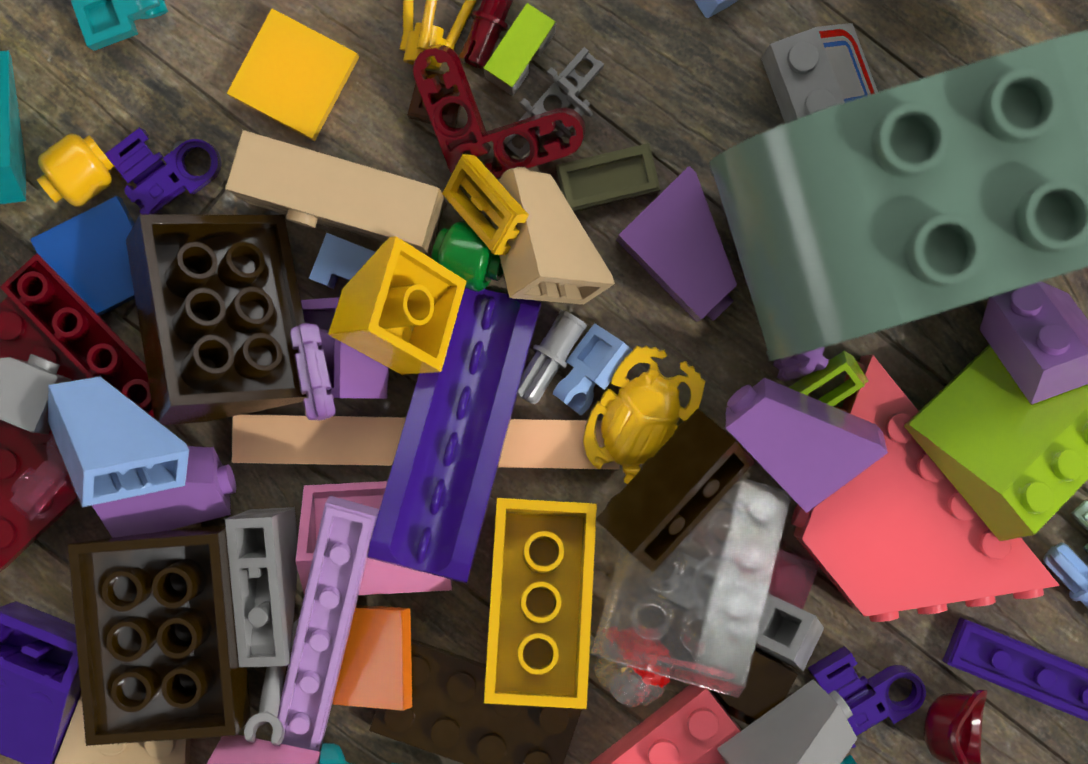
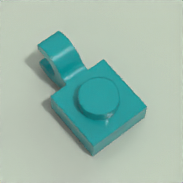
M165 0L71 1L85 43L93 51L138 35L134 20L151 19L168 12Z

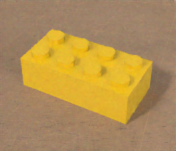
M497 498L484 703L587 709L597 504Z

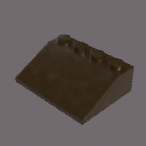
M140 214L126 239L154 419L162 425L208 422L303 402V399L307 398V394L302 395L294 358V355L299 352L298 349L293 350L290 331L291 328L305 323L285 216Z
M226 526L185 528L68 544L86 746L237 735L251 718L247 667H239Z

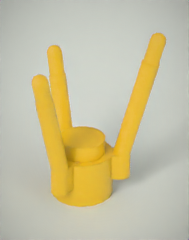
M403 0V35L400 44V50L405 51L403 61L414 65L417 56L431 45L441 44L454 50L455 44L477 0L464 1L446 39L443 38L444 29L433 25L437 0H426L422 23L417 22L415 29L414 0ZM431 56L432 63L426 69L441 70L442 63H438L435 56Z

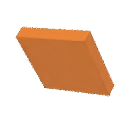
M356 605L332 702L333 705L402 711L412 707L410 608Z

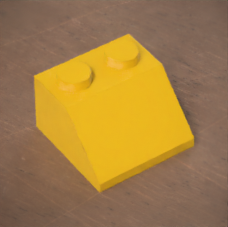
M397 236L389 237L342 288L328 335L401 375L441 372L467 281Z

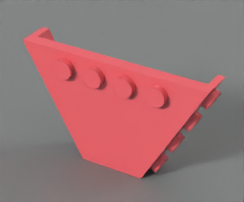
M874 355L861 356L860 361L857 363L867 377L868 382L865 383L864 387L845 398L842 408L838 406L835 408L876 424L883 431L888 453L806 513L797 504L791 519V524L796 526L793 533L795 538L850 606L864 617L869 616L871 622H885L898 619V611L917 608L918 614H936L947 611L948 603L965 601V605L968 607L987 606L996 603L995 596L1013 593V598L1031 599L1043 596L1044 588L1060 586L1022 538L999 541L904 427L919 412ZM846 374L844 382L850 379L848 374Z

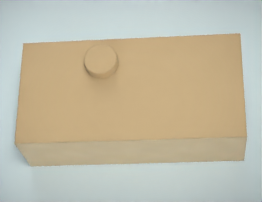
M245 130L242 131L225 188L248 204L286 214V220L311 228H315L316 224H320L384 243L389 237L397 236L429 257L432 253L446 205V200L439 187Z

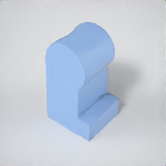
M326 233L309 279L334 289L338 277L350 281L373 256L375 251Z

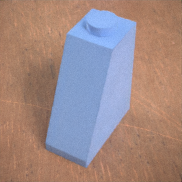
M94 377L48 385V423L82 507L185 486L189 449L186 443L103 378Z

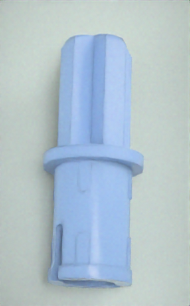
M1059 543L1056 546H1052L1043 557L1044 564L1070 590L1069 597L1073 601H1081L1088 609V566L1067 544Z

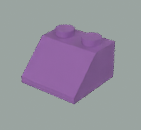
M1040 281L989 297L980 331L1031 405L1088 384V319L1067 292Z
M340 297L301 300L305 323L316 324L320 329L322 345L318 346V349L324 350L331 389L327 390V394H332L333 398L387 399L389 368L328 335Z

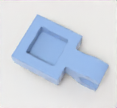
M594 323L566 360L573 369L557 384L553 395L579 415L584 414L593 402V388L595 384L605 390L611 382L616 369L632 349L623 341Z

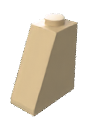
M516 167L505 171L498 181L529 214L525 223L516 224V227L520 230L516 239L507 240V243L511 246L508 254L499 255L509 298L584 305L615 284L611 272L551 174L529 171L525 167ZM491 220L492 226L497 230L498 226Z

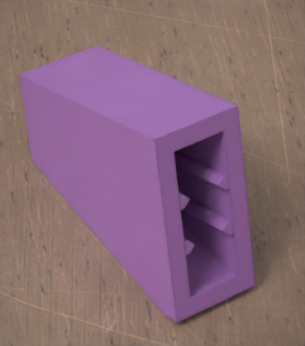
M688 166L618 235L616 241L696 322L702 320L706 315L714 321L734 301L728 293L737 286L698 176Z
M763 378L753 387L750 385L743 386L727 402L726 429L806 513L888 453L883 431L876 424L767 378Z
M187 446L189 456L185 486L92 506L112 538L169 531L231 515L230 494L236 493V481L232 468L229 464L222 465L214 447Z

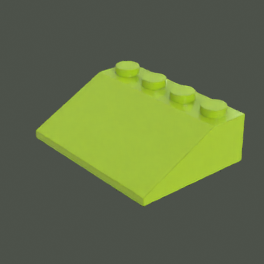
M990 344L904 425L906 430L999 541L1035 535L1088 480V384L1031 405Z

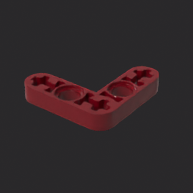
M441 44L431 45L423 50L414 61V79L451 174L462 154H466V150H470L471 155H476V157L487 154L491 149V146L487 143L490 141L493 142L495 157L484 160L482 163L496 179L512 168L525 167L528 169L569 156L576 152L583 142L586 132L585 122L579 113L566 107L556 108L486 132L463 66L454 50ZM431 56H435L438 63L446 62L449 66V70L443 74L446 89L448 90L454 84L458 88V91L449 92L439 100H436L434 93H438L442 89L439 77L436 74L428 75L426 72V67L432 63ZM457 103L464 107L468 116L467 124L462 128L455 129L449 127L442 118L444 105ZM557 120H562L565 127H574L575 131L571 134L569 143H564L561 137H554L545 141L543 147L546 151L540 152L539 137L532 127H539L540 136L554 131ZM512 134L525 137L530 144L529 155L523 159L511 158L504 150L505 138ZM495 158L501 166H495Z

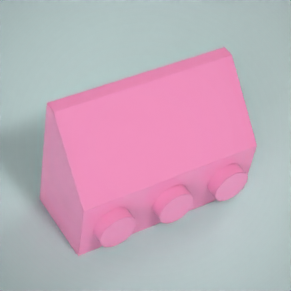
M388 481L304 485L295 560L304 594L325 502L329 495L380 510ZM367 557L359 595L452 590V579Z

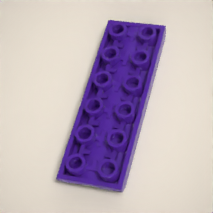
M464 289L442 371L420 373L418 375L371 537L367 556L369 559L464 583L468 582L541 302L509 298V294L487 289L479 292Z

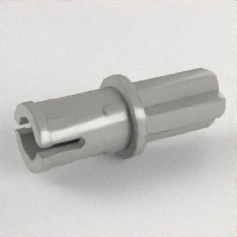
M560 310L541 344H535L533 347L536 353L523 372L517 394L519 397L532 404L539 402L558 369L566 368L567 363L565 360L570 350L587 327L582 320L567 311Z

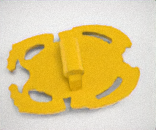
M636 345L623 359L611 380L612 385L621 387L618 394L611 389H607L600 401L595 403L585 425L583 444L590 462L597 469L602 468L603 464L613 461L622 465L623 472L625 473L623 480L626 484L640 471V464L653 457L673 436L678 427L676 423L679 421V418L686 421L699 409L706 381L701 378V373L695 371L694 366L688 365L687 361L680 362V369L687 376L677 375L668 378L660 373L658 364L652 357L663 359L667 357L665 350H659L656 346L650 348L647 345L644 347ZM638 363H648L650 365L648 371L643 372L639 377L632 380L626 378L628 371ZM681 382H684L690 389L689 403L685 408L680 406L679 400L680 391L678 386ZM599 414L603 415L601 424L602 438H604L603 442L605 444L603 447H599L596 439V423Z

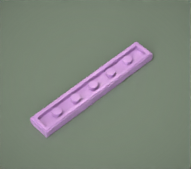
M330 495L325 502L290 656V664L288 665L277 718L283 724L285 731L281 744L321 752L367 562L369 545L379 512L377 508Z

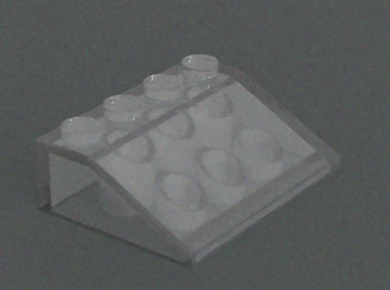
M740 478L654 572L649 570L627 549L621 546L591 655L739 698L746 686L791 496L784 489Z

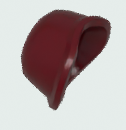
M980 689L974 693L942 694L932 702L925 718L924 738L934 758L946 764H981L982 719L988 694L987 690Z

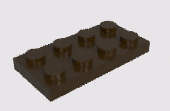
M411 639L412 707L404 711L377 708L369 729L373 733L463 764H563L582 709L484 703L486 664Z

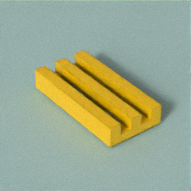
M462 154L442 194L494 255H507L511 248L507 240L516 239L520 232L516 224L525 223L529 214L476 155ZM460 184L471 196V201L459 188ZM480 211H484L491 218V220L498 226L497 230L491 225V223L484 217V215Z

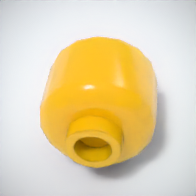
M71 133L39 155L38 165L44 174L36 180L55 203L64 198L70 205L80 207L110 186L112 177L109 170L114 168V165L90 135L83 139L79 135Z

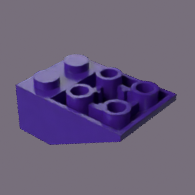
M14 601L0 607V754L23 764H54L81 696L75 625Z

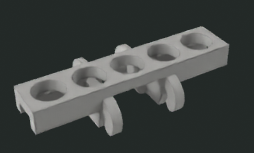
M583 47L559 76L557 71L550 67L546 73L554 83L533 107L525 98L519 102L526 111L520 120L547 112L544 109L543 103L549 96L558 97L562 102L561 108H568L572 104L576 107L574 110L581 117L583 114L591 117L593 113L588 108L590 102L586 99L582 102L577 97L603 69L604 64L600 60L595 59L589 53V50ZM582 60H587L591 62L593 67L584 77H581L576 73L575 68ZM566 78H572L573 80H575L577 86L575 87ZM559 87H560L562 90H564V91L567 93V95L563 94V93L560 91ZM557 120L555 127L557 132L555 135L557 137L565 136L569 139L571 136L569 130L573 126L565 127L563 123ZM538 129V130L535 131V132L537 133V135H538V137H539V140H540V139L542 138V136L539 135V129ZM516 134L506 137L504 145L519 159H523L530 151L529 142L527 141L521 149H517L512 144V139Z

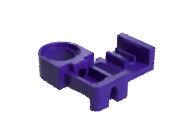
M140 127L105 153L127 183L130 184L133 181L137 185L136 188L127 185L125 187V194L131 202L139 206L141 214L157 213L185 190H188L190 194H196L218 176L222 164L217 149L200 139H190L183 142L165 157L160 152L154 155L145 144L149 140V135ZM194 148L205 149L211 157L210 169L201 176L191 175L184 165L186 154Z
M845 646L808 667L817 683L828 694L835 690L847 703L853 714L847 720L856 736L886 718L893 724L899 722L917 711L922 706L926 697L923 681L912 670L902 665L887 667L869 679H866L865 676L859 678L853 669V666L858 663ZM900 678L910 679L912 691L909 697L899 702L890 700L888 693L890 685Z

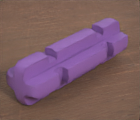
M300 324L291 328L290 338L293 350L298 349L299 352L294 355L301 393L302 395L307 394V398L303 399L305 414L309 420H325L335 415L336 408L333 395L327 394V390L331 389L324 350L318 349V346L322 345L320 329L316 324Z
M825 347L775 360L773 366L779 369L777 378L786 382L790 379L799 378L817 370L825 369L829 361L822 355Z

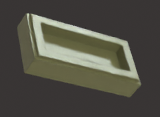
M650 143L555 165L560 190L574 213L659 193L661 190Z

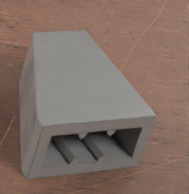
M811 680L726 741L717 750L726 764H840L857 740L847 720L853 714L838 692L833 690L828 694L815 680Z

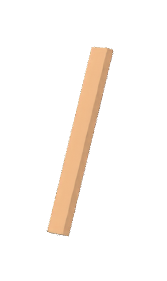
M241 414L233 416L232 463L392 466L406 417L332 416L325 420L317 421L309 420L306 415ZM511 419L498 467L597 469L588 459L584 449L583 437L587 420ZM597 420L596 439L599 447L605 446L601 432L602 420ZM613 461L603 464L600 469L620 470V465Z

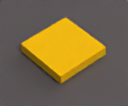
M271 8L226 94L315 141L355 67L359 55L351 49Z

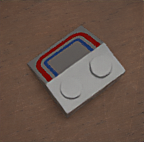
M853 23L819 26L776 41L768 46L761 57L785 123L878 92Z

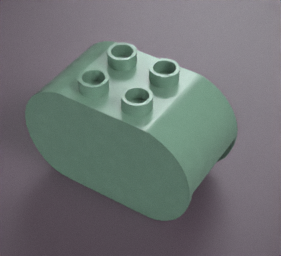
M1088 30L1053 38L817 111L749 138L725 150L709 162L708 165L716 181L767 346L766 352L769 361L874 333L1088 267Z

